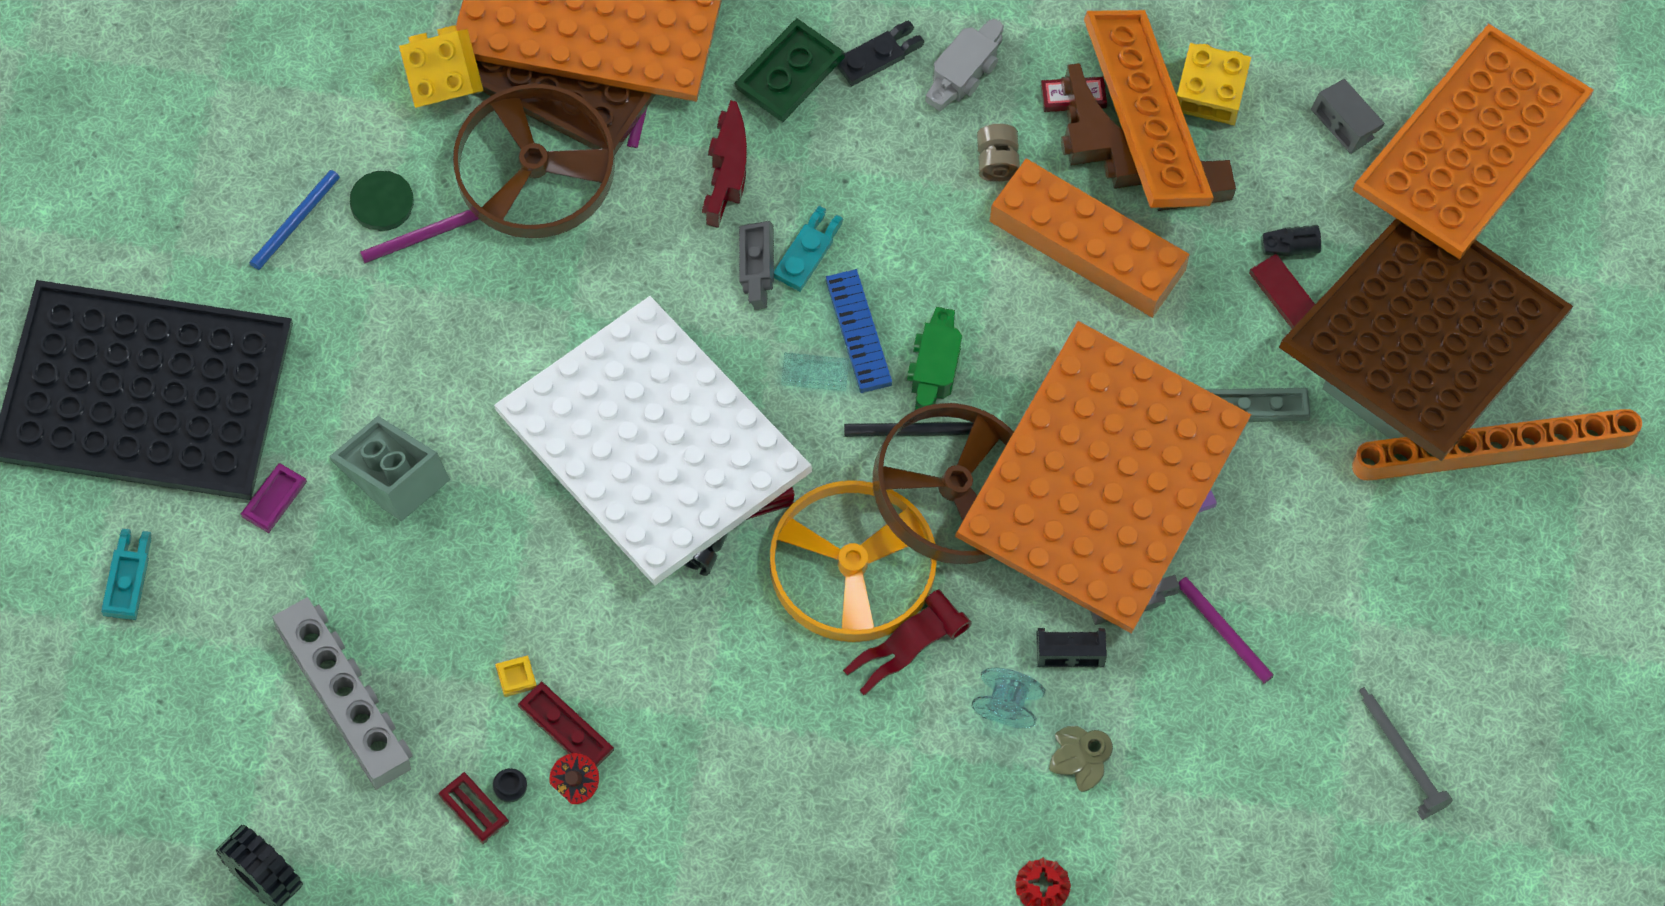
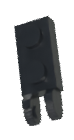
M908 20L896 25L890 32L886 31L844 53L845 58L837 67L852 87L905 59L906 55L921 48L925 42L920 35H916L906 40L901 46L898 45L896 40L909 35L914 30L913 24Z

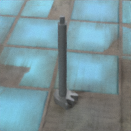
M1365 687L1361 688L1359 692L1363 696L1362 701L1428 797L1423 800L1424 804L1418 807L1417 813L1420 818L1424 820L1448 807L1453 801L1447 791H1437L1375 697L1369 694Z

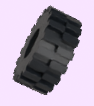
M241 824L216 849L218 857L222 859V863L229 868L232 875L236 876L240 883L245 885L250 892L256 895L264 904L266 903L267 906H283L303 885L300 877L294 872L295 870L291 865L287 864L286 860L270 844H267L264 838L245 825Z

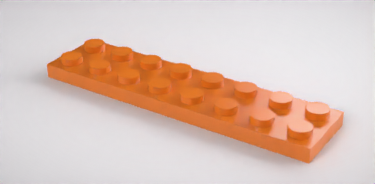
M1087 11L1084 22L1150 208L1210 206L1214 197L1146 11Z

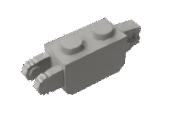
M989 19L979 31L972 27L964 28L934 62L933 85L926 94L925 102L935 109L942 111L953 100L956 99L960 102L966 94L971 96L976 91L980 83L979 78L984 72L990 74L998 63V58L996 57L997 48L1002 42V32L1004 29V25H1002L1000 20Z

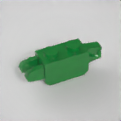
M936 307L930 323L925 322L923 334H916L913 352L919 354L917 363L910 362L907 381L912 382L911 393H916L915 410L936 404L937 398L944 399L951 395L962 342V334L957 328H954L955 310Z

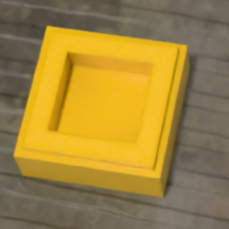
M528 655L495 664L504 697L530 691L537 686Z

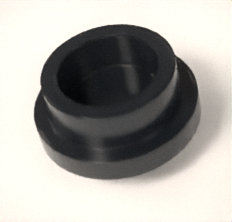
M504 769L493 780V791L504 802L518 801L526 793L527 780L524 774L517 769Z

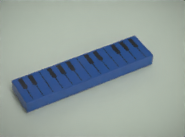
M857 269L826 276V284L860 393L892 386V379Z

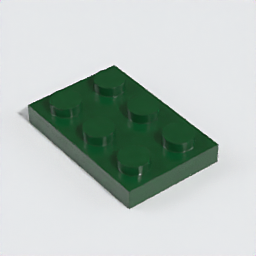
M796 18L735 81V87L783 123L845 58L844 51Z

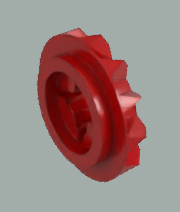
M1044 857L1039 860H1029L1019 870L1015 882L1017 896L1025 906H1062L1066 902L1071 888L1068 872L1057 861L1046 860ZM1042 872H1044L1047 882L1053 883V886H1048L1045 897H1042L1040 887L1033 884V882H1039Z

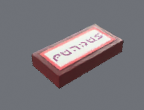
M1104 76L1086 77V83L1098 105L1102 109L1107 108ZM1061 79L1041 80L1044 112L1067 111V106H1070L1069 96H1064L1062 93Z

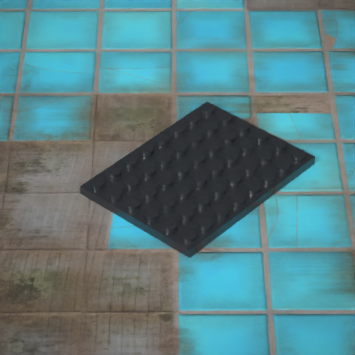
M36 280L0 413V462L251 500L291 335L292 318Z

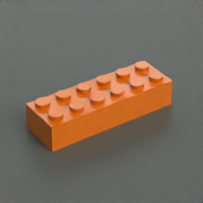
M1027 158L991 206L989 222L1152 318L1187 268L1189 253Z

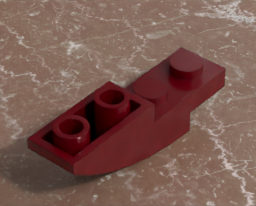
M730 100L727 111L722 110L717 124V129H720L718 138H712L708 150V156H712V168H715L711 181V186H714L712 195H706L702 213L706 214V225L719 228L727 202L740 204L746 179V132L738 104Z

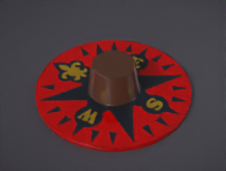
M571 753L556 761L551 769L549 782L571 804H581L595 794L599 785V771L589 757L583 754Z

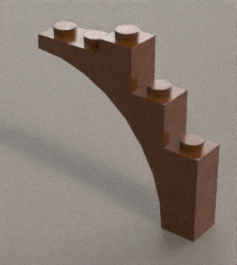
M1080 63L1067 65L1065 77H1061L1062 93L1064 96H1069L1070 106H1067L1069 124H1067L1065 136H1061L1063 155L1069 156L1070 166L1104 161L1107 179L1112 178L1114 189L1142 185L1123 130L1098 105L1086 83ZM1230 160L1201 161L1214 197L1212 203L1233 200L1236 185ZM1163 207L1157 208V210L1163 211L1184 207Z

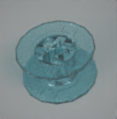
M996 667L983 670L980 678L985 685L993 690L992 696H979L972 700L971 706L975 712L985 719L1014 728L1022 729L1035 726L1037 718L1030 710L1024 707L1025 700H1039L1045 696L1046 690L1042 684L1032 677L1010 669Z

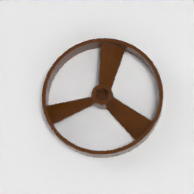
M526 84L511 87L484 100L469 114L461 126L453 153L457 185L468 208L487 226L501 233L520 238L551 237L567 232L585 222L605 200L612 185L615 172L611 134L599 112L581 96L564 88L546 84ZM530 98L553 99L579 109L600 129L608 149L547 151L544 146L534 143L521 100ZM495 111L521 149L519 154L521 169L480 207L470 196L462 182L460 162L464 145L470 133L483 118ZM548 172L601 183L595 195L582 208L563 219L536 225L517 224L504 220L528 178H540Z
M958 403L928 405L911 412L901 419L890 431L877 453L872 478L873 492L878 509L893 533L914 551L940 562L973 564L993 558L978 549L975 551L953 550L924 539L900 518L890 502L886 490L938 487L942 497L949 501H954L962 520H964L977 497V494L971 488L973 471L999 439L1007 445L1014 431L994 415L979 408ZM933 417L959 418L974 423L957 465L949 467L942 478L884 466L885 453L891 439L912 423Z

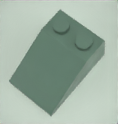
M379 416L374 418L329 456L331 461L377 505L400 521H403L412 514L420 505L450 481L437 452Z

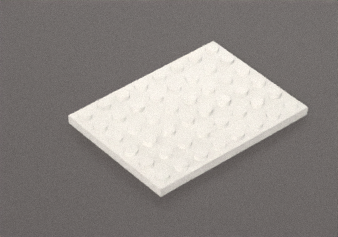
M651 296L644 299L494 405L495 410L654 586L693 559V556L711 546L812 472L811 464Z

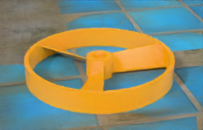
M854 480L833 482L817 487L800 497L787 509L778 522L770 548L772 584L778 599L786 611L808 630L829 639L845 642H862L878 639L893 633L904 621L918 614L923 608L925 599L932 591L937 560L930 558L931 571L928 582L913 606L889 623L874 627L863 574L866 572L868 564L908 546L886 524L861 545L849 543L840 549L793 519L795 515L811 503L828 496L844 493H860L874 496L872 482ZM886 490L890 502L903 510L899 516L907 526L924 539L935 544L932 531L920 511L901 494L894 490ZM779 541L838 560V568L846 576L842 629L825 625L810 618L789 599L782 588L776 571L775 554Z

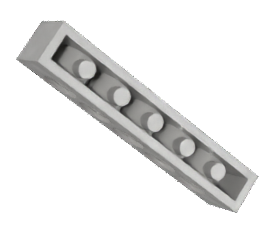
M306 597L272 616L277 632L375 790L410 771L409 759L413 755L404 739L397 741L392 733L396 729L387 712L381 714L375 704L379 702L370 685L365 687L362 685L358 678L362 673L354 659L350 658L347 660L341 650L345 649V646L336 631L330 633L325 623L329 621L319 604L313 606L309 598ZM308 634L319 635L318 639L314 642L303 641L304 637ZM332 660L336 662L330 669L320 668L324 661ZM343 687L353 689L347 696L336 694ZM366 714L370 716L365 723L358 724L353 722L357 715ZM383 741L387 743L386 747L380 751L370 749L374 742Z

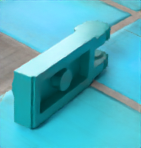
M821 206L817 207L810 217L808 224L803 226L774 270V278L799 292H801L832 245L833 237L844 220L839 215H836L828 225L825 234L816 230L826 213V209Z
M122 528L117 550L113 552L101 609L103 616L130 620L137 619L149 561L148 553L152 539L151 532L143 531L139 539L138 551L131 552L128 551L132 538L131 530Z

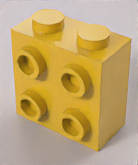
M456 25L437 29L438 36L428 38L427 33L408 37V44L399 46L415 108L483 91L468 29L457 31Z
M1190 43L1177 92V98L1183 114L1235 126L1251 57L1243 55L1238 51L1228 52L1216 49L1208 44Z

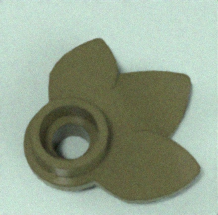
M1067 726L1056 732L1055 737L1062 747L1053 754L1049 770L1060 775L1075 774L1078 789L1081 792L1090 790L1104 776V762L1110 758L1113 751L1110 737L1102 731L1092 730L1087 732L1079 726ZM1094 741L1101 743V748L1097 752H1091L1089 749L1090 744Z

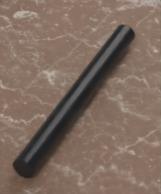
M897 423L844 424V437L888 436ZM912 423L895 436L969 435L974 423Z

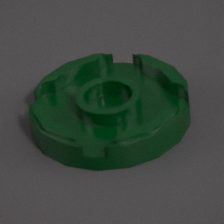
M374 171L365 174L354 184L350 192L349 204L354 218L363 227L378 229V231H389L401 226L408 220L414 205V195L410 184L401 175L391 171Z

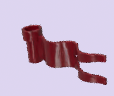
M938 589L925 599V603L928 606L926 609L904 621L884 643L862 652L843 671L848 676L871 660L885 658L891 654L895 655L893 659L881 665L860 689V692L866 695L882 679L899 672L909 665L925 647L941 639L946 634L954 640L970 628L972 621L964 612L959 613L943 592Z

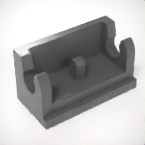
M1345 78L1319 92L1311 108V111L1350 154L1375 139L1373 133L1382 129L1385 124Z

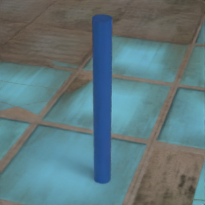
M328 171L249 262L251 266L257 270L264 266L339 180L340 177L335 171Z

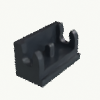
M1038 628L1036 631L1037 667L1105 666L1107 658L1105 628H1098L1097 632H1045V628Z

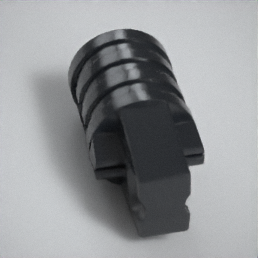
M1319 226L1285 227L1263 233L1261 236L1263 254L1293 256L1320 253L1321 233Z

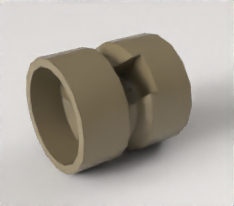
M1008 124L987 125L977 132L978 152L980 153L978 156L979 176L986 181H1010L1020 167L1019 154L1017 153L1019 149L1018 131L1015 127Z

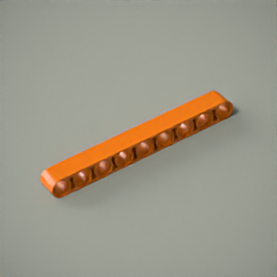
M1620 409L1471 428L1442 461L1430 456L1426 450L1407 437L1369 441L1358 447L1352 463V470L1358 478L1370 481L1626 448L1635 442L1642 428V419L1637 412L1631 409ZM1618 426H1625L1630 432H1624ZM1586 430H1593L1599 436H1592ZM1554 434H1561L1567 440H1559ZM1522 438H1529L1533 440L1535 444H1527L1523 441ZM1491 442H1497L1503 448L1497 449L1491 445ZM1459 446H1465L1471 450V453H1465L1459 449ZM1401 454L1407 458V461H1400L1394 455ZM1369 458L1375 462V465H1367L1362 459Z

